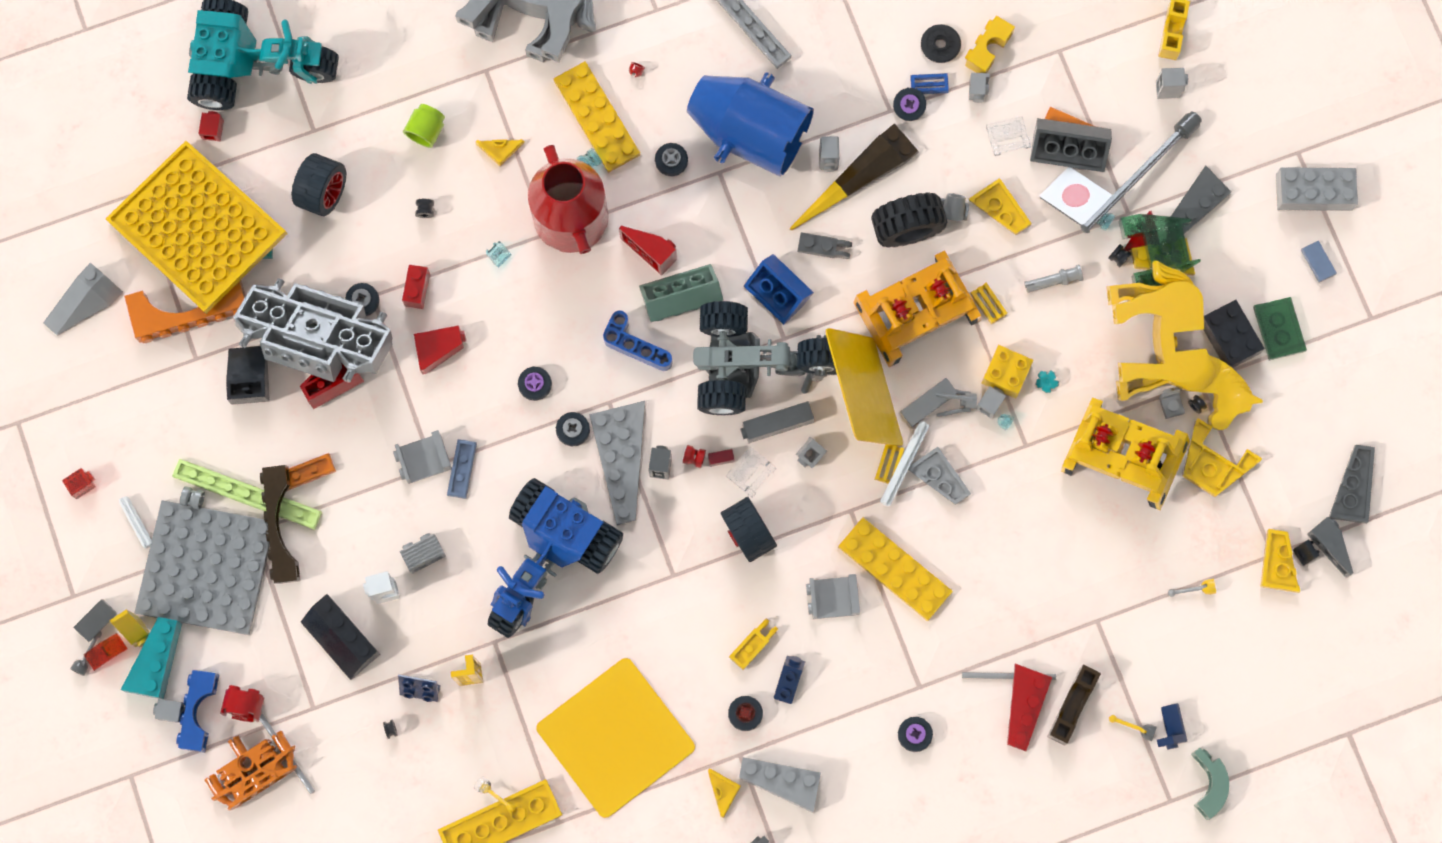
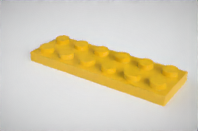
M586 61L553 78L554 83L608 173L641 155Z
M864 517L861 518L838 546L840 550L926 621L930 620L953 592Z
M544 779L504 798L506 802L515 806L513 812H509L504 804L497 801L438 829V833L443 843H505L563 815L547 779Z

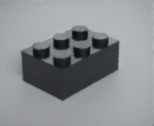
M1237 300L1204 315L1203 330L1220 360L1230 367L1234 368L1254 358L1265 349Z

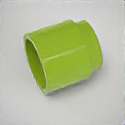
M420 104L418 109L413 110L402 132L417 144L432 148L444 127L443 121L445 116L429 105Z

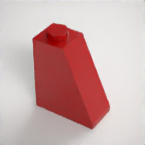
M459 325L414 334L422 375L427 374L464 348L463 342H466L464 330L461 331Z

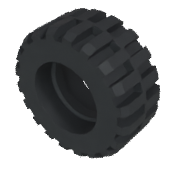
M930 192L908 195L887 202V204L875 209L871 216L877 241L881 246L887 248L906 246L924 241L941 233L948 223L941 198L937 194Z

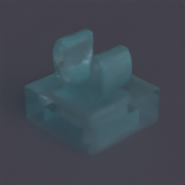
M500 241L494 242V246L490 250H486V255L498 268L512 255Z

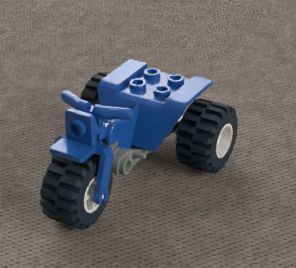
M536 478L528 481L516 497L509 512V519L523 527L529 548L536 551L537 554L533 559L524 555L523 557L526 560L512 578L503 566L497 568V573L508 587L500 585L495 591L490 604L493 608L487 625L506 638L514 635L521 625L526 627L527 622L530 621L534 598L543 599L545 596L544 592L534 589H543L547 582L545 578L548 573L554 577L557 576L555 572L551 571L554 564L563 568L577 561L596 574H599L608 566L623 540V532L604 520L602 521L589 514L587 505L577 498L567 500Z

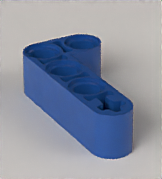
M621 310L615 311L603 333L605 345L658 370H669L673 364L670 352L626 333L629 326L628 315ZM622 317L625 319V322L619 325L615 323V320ZM610 334H615L617 336V339L615 341H609L607 340V337ZM627 342L634 343V347L631 349H626L624 345ZM648 349L652 354L645 357L641 354L643 350ZM667 358V362L661 364V360Z

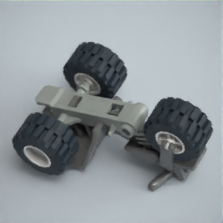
M713 301L700 306L699 330L704 334L710 335L711 342L710 347H696L693 351L694 365L699 370H706L709 374V381L698 385L697 409L710 415H736L746 410V398L752 397L758 381L759 367H767V376H771V368H775V373L778 375L802 376L807 374L801 388L803 394L808 393L812 381H822L827 375H837L826 335L824 337L817 335L816 338L799 342L797 351H790V347L786 342H778L777 346H771V339H768V346H760V338L753 332H747L748 307L731 301ZM766 352H770L771 355H760V353L766 354Z

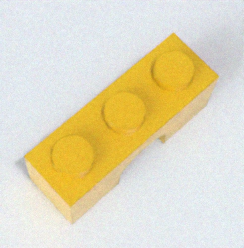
M1170 0L1158 57L1177 60L1181 51L1182 32L1187 19L1190 1Z
M997 15L993 21L991 19L988 21L984 28L986 30L985 33L977 37L975 48L973 50L970 49L965 56V59H967L965 66L976 73H987L994 63L996 56L987 50V46L997 44L1004 48L1014 33L1015 26Z

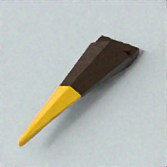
M894 123L854 160L790 227V230H794L849 195L901 167L918 154L919 151Z

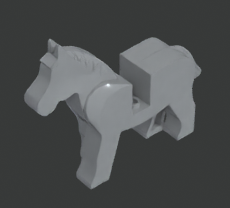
M469 0L455 15L457 23L474 29L477 37L490 42L494 40L504 5L525 15L545 19L541 33L531 43L527 44L525 49L528 57L543 63L546 58L560 63L571 38V27L575 23H577L579 28L586 31H596L592 0Z

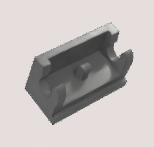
M101 599L73 628L90 642L117 615V612L104 599Z

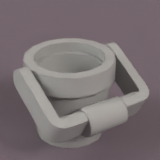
M948 193L946 198H941L948 220L967 221L969 204L965 203V196Z

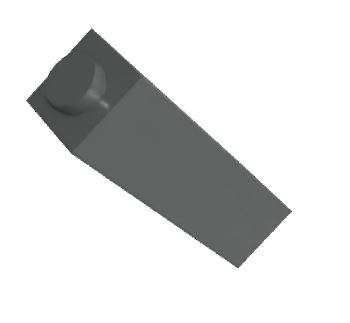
M809 401L744 421L743 428H740L743 439H747L749 444L814 423V416Z

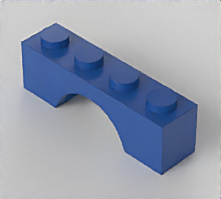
M192 670V674H189L187 680L189 690L188 694L184 696L185 712L180 717L182 728L181 733H178L176 739L179 749L206 752L209 733L200 727L197 721V710L204 699L216 695L219 681L218 674Z

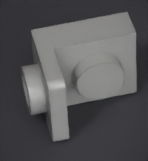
M1168 388L1160 395L1159 400L1165 419L1185 414L1180 398V389Z

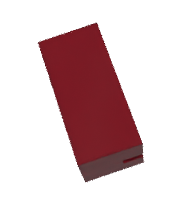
M732 449L708 453L710 467L735 462Z

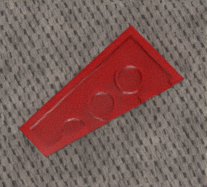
M1016 663L1014 664L1007 745L1026 752L1052 677Z

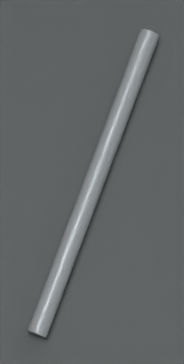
M962 672V678L1013 679L1014 673ZM1045 674L1051 676L1052 680H1056V674Z
M261 714L260 721L270 736L277 735L265 716ZM297 765V768L294 770L308 792L312 794L315 792L314 788Z

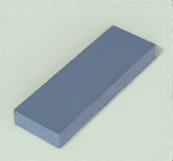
M457 440L447 496L467 498L477 442Z

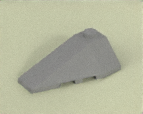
M90 262L76 277L43 324L58 336L76 326L78 322L87 317H92L94 313L103 308L106 309L111 306L123 291Z

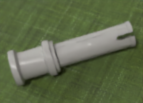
M1078 264L1074 268L1067 270L1060 269L1059 273L1025 281L1024 284L1025 288H1027V293L1058 284L1068 285L1072 281H1083V274Z

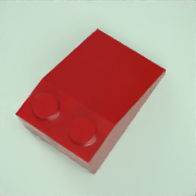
M622 225L619 227L620 239L661 276L677 260L676 245L668 239L666 241L661 236Z

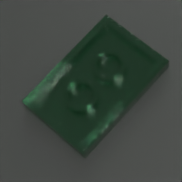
M1291 297L1253 306L1269 361L1307 351Z

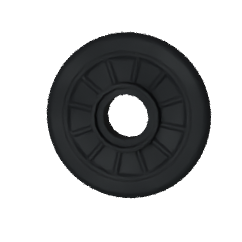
M937 24L929 27L923 33L921 49L929 60L936 63H946L953 60L959 54L961 39L957 31L952 27ZM937 40H944L946 46L939 48L936 45Z

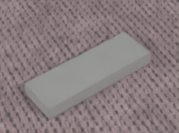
M947 378L900 411L911 427L950 400V398L937 397L936 393L958 394Z

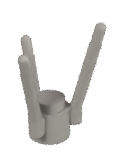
M957 389L956 391L960 395L936 393L937 397L960 400V406H964V408L937 413L936 416L971 412V408L976 409L977 394Z

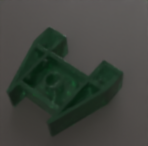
M1136 214L1120 218L1118 223L1122 240L1142 236L1150 270L1133 273L1131 276L1132 283H1142L1150 286L1162 285L1153 279L1152 263L1156 260L1183 273L1201 262V259L1190 261L1182 227L1188 226L1192 222L1191 219L1148 214Z

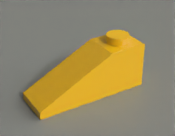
M126 609L110 620L111 624L134 647H142L150 632L141 617Z

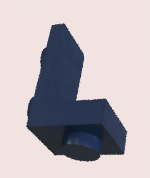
M787 655L774 699L792 704L806 661L801 660L797 656Z
M1175 703L1161 707L1167 737L1157 739L1158 747H1166L1167 750L1179 748L1178 744L1188 742L1179 704Z

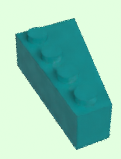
M162 617L157 618L120 690L126 693L164 700L182 627L181 622Z

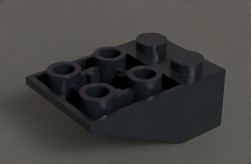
M261 346L228 349L226 391L227 400L231 405L270 402L268 360L264 358Z

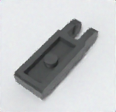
M801 232L797 252L828 258L849 259L850 254L848 252L836 251V247L851 248L852 242Z

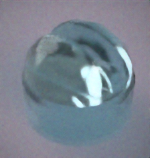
M1001 414L997 419V423L1006 431L1011 426L1014 417L1009 414Z

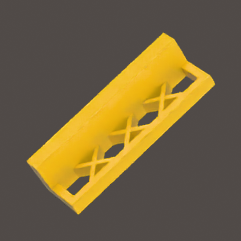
M473 654L465 655V670L450 672L451 678L459 686L483 683L481 663Z

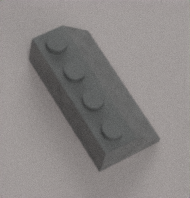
M1037 118L1030 161L1105 172L1112 141V131L1108 128Z

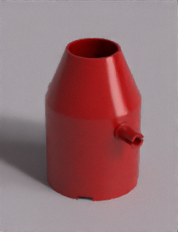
M555 145L546 146L543 150L548 163L536 172L528 188V203L535 229L542 241L548 246L561 252L586 254L591 251L590 247L601 239L608 224V208L603 182L598 173L588 164L576 159H559ZM563 183L583 184L580 193L568 201H558L547 194V191Z

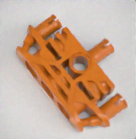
M279 731L276 733L277 735L274 734L271 737L280 750V754L274 751L276 748L270 745L272 742L269 739L263 740L247 751L239 735L233 737V740L230 739L228 743L237 758L216 771L218 775H222L220 779L225 781L223 784L226 788L222 787L216 774H212L209 776L210 778L207 777L204 780L214 795L211 799L228 805V810L230 811L261 793L297 768V765L293 766L295 745L291 746L283 731ZM246 758L251 759V766L249 768L244 766ZM285 759L287 760V768H284L281 763ZM253 771H255L254 773L250 774L249 776H248V774L246 773V772H253ZM233 794L235 800L231 801L226 796Z

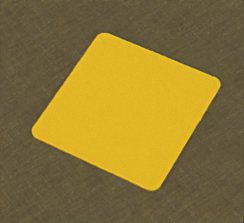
M827 328L826 337L855 438L858 441L902 446V435L874 339L864 335Z
M628 658L618 661L542 719L536 726L538 734L598 814L603 818L610 817L695 750V744L634 663Z

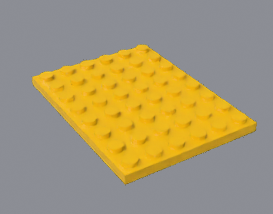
M187 141L177 148L105 218L108 223L206 314L288 234Z

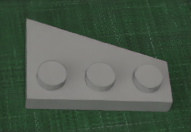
M936 447L909 467L910 472L955 505L971 495L939 447Z

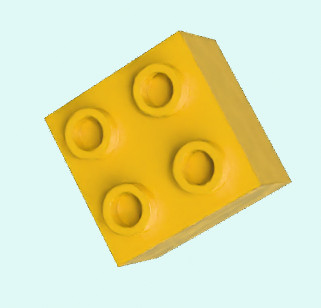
M998 344L981 384L988 387L991 386L992 388L997 387L1004 394L1016 399L1033 363V359Z

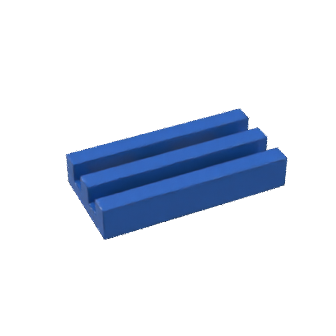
M948 73L910 75L911 88L939 87L916 88L923 94L949 92ZM938 79H944V82H920V83H915V80H938Z

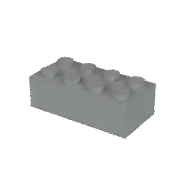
M1280 167L1276 173L1277 210L1353 211L1358 205L1356 168Z

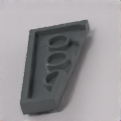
M1205 165L1163 229L1173 240H1178L1229 196L1231 191Z
M1355 445L1353 447L1329 514L1330 519L1365 524L1369 522L1375 447Z

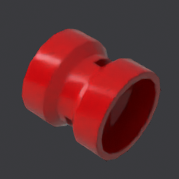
M687 445L682 463L687 465L694 464L695 467L701 468L706 450H697L693 446Z

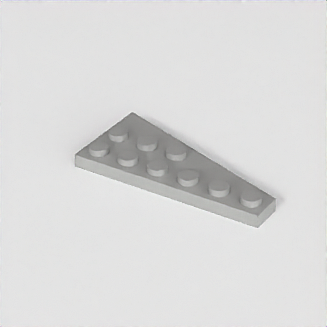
M645 401L589 414L617 525L636 521Z

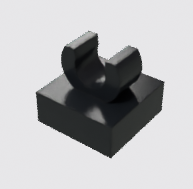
M1309 539L1293 549V552L1303 566L1320 556V551L1314 548L1312 545L1314 542Z

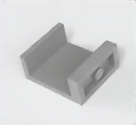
M439 430L431 432L432 436L403 446L395 444L396 451H393L396 462L400 461L402 467L399 469L402 480L406 479L408 484L452 470Z
M849 574L848 577L819 580L809 578V583L806 584V593L811 596V603H808L809 615L812 614L813 619L860 614L856 574Z

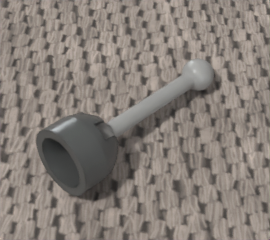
M101 631L93 638L82 660H76L70 670L82 676L86 674L88 669L86 659L97 639L102 636Z

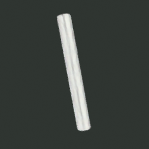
M919 422L880 500L883 505L891 506L930 427L926 422Z

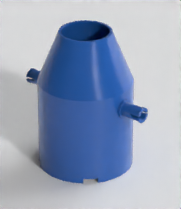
M768 72L764 73L760 82L749 77L702 76L690 97L687 113L711 141L719 147L714 159L718 162L722 158L720 163H725L729 153H732L779 177L784 175L802 145L800 138L803 132H808L814 108L770 88L775 77L771 74L767 78Z

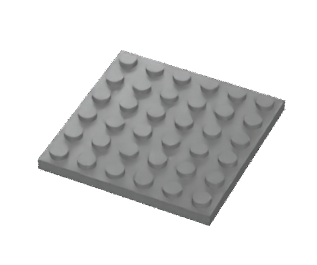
M161 500L134 613L250 635L267 562L268 549H270V542L266 540L268 523H265L264 519L201 507L195 509L190 505L184 506L180 505V503Z

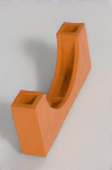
M240 280L207 314L199 307L182 313L161 311L151 305L143 290L125 295L124 297L135 338L139 343H150L154 338H167L172 335L171 333L178 331L183 333L195 326H207L212 321H224L227 317L235 315L246 295Z

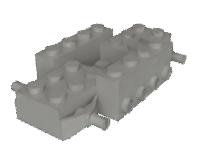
M277 278L274 286L252 285L233 317L236 327L244 335L239 342L241 347L246 348L250 339L262 338L260 345L266 360L332 382L335 381L342 369V364L347 368V372L343 377V380L346 382H351L352 377L356 373L370 372L377 374L393 345L391 330L383 324L387 317L385 312L381 311L377 319H366L364 306L359 302L345 300L341 296H333L325 291H318L307 285L294 283L286 296L280 291L285 283L280 278ZM310 324H317L315 328H308Z

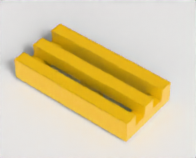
M987 282L970 292L990 324L1007 315L1006 310ZM984 289L986 290V292L988 293V295L990 296V298L992 299V301L994 302V304L996 305L1001 314L997 312V310L995 309L987 295L984 293ZM978 293H980L988 307L991 309V311L995 315V318H992V316L990 315V313L978 297Z
M885 444L874 480L889 484L890 480L887 477L895 451L899 452L892 476L901 460L904 448ZM888 449H890L892 451L888 460L884 476L882 478L879 476L883 467Z

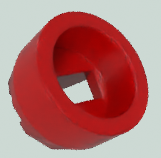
M631 62L629 73L632 76L634 72L636 73L635 77H639L642 75L645 67L636 62Z

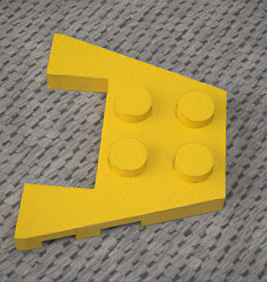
M1197 418L1182 477L1216 497L1258 464L1262 458L1247 449L1237 465L1230 462L1203 444L1213 427Z

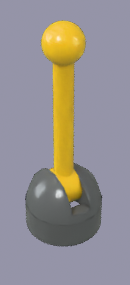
M1115 715L1109 717V721L1112 723L1117 722L1141 731L1142 737L1152 742L1156 726L1147 724L1139 727L1120 720Z

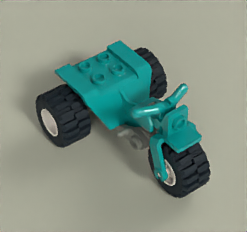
M203 0L201 10L197 11L194 40H191L189 48L191 59L189 61L188 73H192V75L190 76L187 100L198 107L209 110L232 109L235 103L237 83L231 78L251 76L252 69L259 70V76H262L263 70L279 75L283 65L288 64V60H290V74L309 84H312V82L314 84L327 83L336 79L339 55L333 50L323 47L321 43L313 41L308 36L298 37L297 40L292 39L289 22L286 19L281 22L285 38H266L262 41L261 49H255L257 40L247 26L249 11L243 4L234 0Z

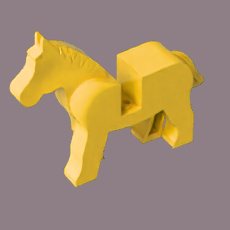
M1156 260L1152 263L1153 279L1162 285L1150 286L1142 283L1106 286L1108 305H1112L1114 324H1123L1138 314L1154 315L1153 346L1157 364L1118 362L1119 380L1116 381L1118 400H1128L1138 392L1150 391L1164 384H1171L1185 391L1212 393L1214 395V411L1208 417V424L1215 430L1228 428L1238 414L1250 412L1253 404L1263 403L1262 399L1252 394L1248 384L1232 367L1220 359L1210 356L1207 349L1197 348L1175 351V348L1178 346L1177 337L1174 336L1175 332L1204 329L1203 296L1186 274Z

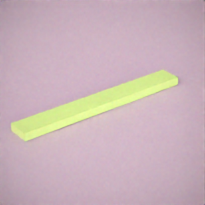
M178 460L172 475L173 478L266 511V504L262 502L263 489L185 460ZM283 498L279 517L313 530L316 529L322 512L287 498Z

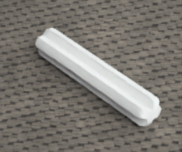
M128 496L120 498L119 503L140 543L145 549L149 548L152 544V539Z

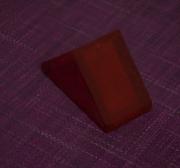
M116 633L83 655L95 671L128 648L118 633Z

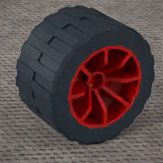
M317 153L307 156L298 168L291 191L293 204L319 216L329 215L338 204L345 187L347 172L344 164Z
M745 497L720 513L729 528L728 534L736 547H740L748 562L754 561L777 547V543L749 497Z

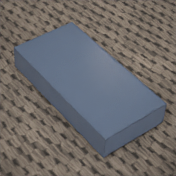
M1319 240L1301 249L1319 283L1337 274Z

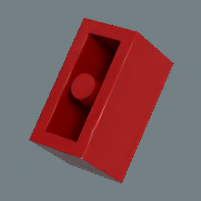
M408 266L402 297L405 307L424 308L430 277L428 267Z

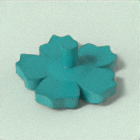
M1052 370L1048 374L1046 371L1038 373L1039 378L1036 380L1037 388L1042 387V391L1050 393L1051 388L1055 389L1059 386V381L1054 380L1056 375Z

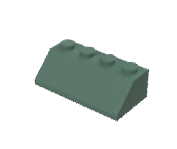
M711 264L639 285L651 322L661 321L670 316H678L690 310H698L701 305L708 302L723 301L720 284Z

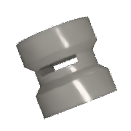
M185 486L181 492L180 505H191L193 508L199 509L203 505L205 491H195L191 487Z

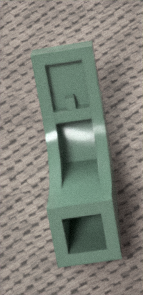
M1198 748L1191 755L1207 773L1209 786L1206 794L1194 806L1206 820H1210L1222 809L1227 800L1229 776L1220 758L1212 762L1209 752Z

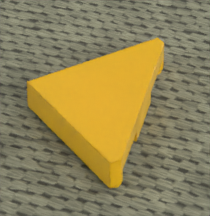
M522 139L477 140L475 143L494 162L502 166L524 144V141Z
M709 768L708 773L720 816L724 818L741 785Z

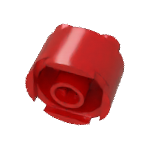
M229 685V688L225 691L220 714L225 717L227 713L231 714V719L253 722L255 719L256 722H259L265 699L262 694H259L260 691L256 689L244 691L240 690L241 688L238 686Z

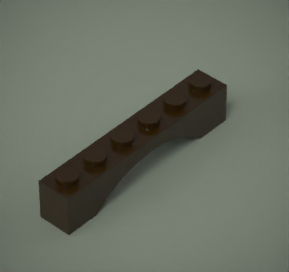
M289 466L263 467L262 473H260V482L264 484L262 502L266 504L264 521L268 523L266 540L270 542L268 559L272 561L270 579L274 581V584L301 581L299 562L286 548L279 527L281 503L285 493L291 486Z

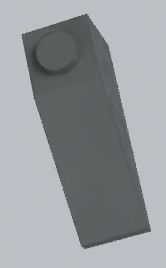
M1326 517L1307 535L1343 576L1347 578L1353 574V569L1342 531L1339 529V524L1333 518Z

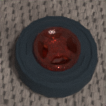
M740 696L730 704L728 718L736 729L750 731L761 723L763 709L755 698Z

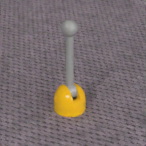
M1212 578L1203 581L1199 587L1181 590L1170 589L1168 595L1173 597L1175 594L1199 590L1211 595L1216 594V586Z

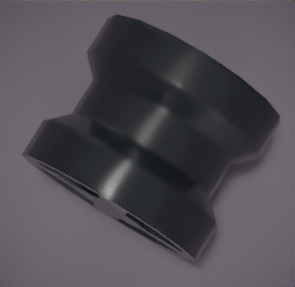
M426 198L417 199L415 202L417 206L415 216L419 218L434 217V212L432 211L434 200Z
M1119 244L1108 259L1114 260L1120 268L1132 253L1124 250L1123 246Z

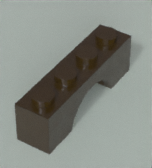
M1084 664L1079 668L1047 735L1048 738L1064 746L1068 744L1079 716L1101 675L1100 672Z

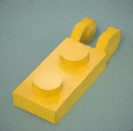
M767 618L757 628H754L729 656L742 670L752 662L778 631V628L775 626L766 637L760 633L769 624Z

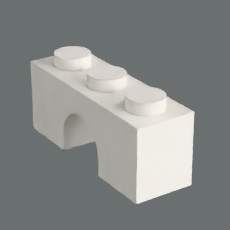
M388 571L365 577L366 583H363L364 592L377 604L400 598L396 580L391 577Z

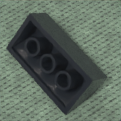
M328 594L316 602L301 620V624L350 680L380 655L377 649Z

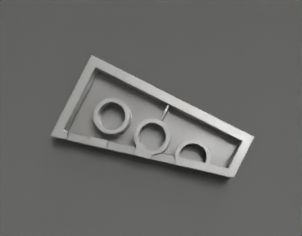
M743 757L739 779L813 813L821 772Z

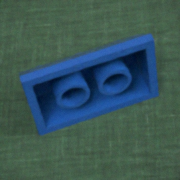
M774 254L762 260L744 284V287L783 325L806 304L814 293Z

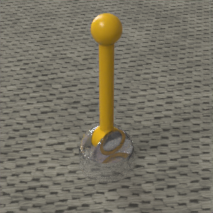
M482 776L477 780L474 785V789L481 794L490 793L504 804L509 812L515 810L513 804H509L491 790V782L487 778Z

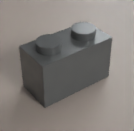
M657 445L656 448L652 447L648 469L651 478L669 480L672 454L668 447Z

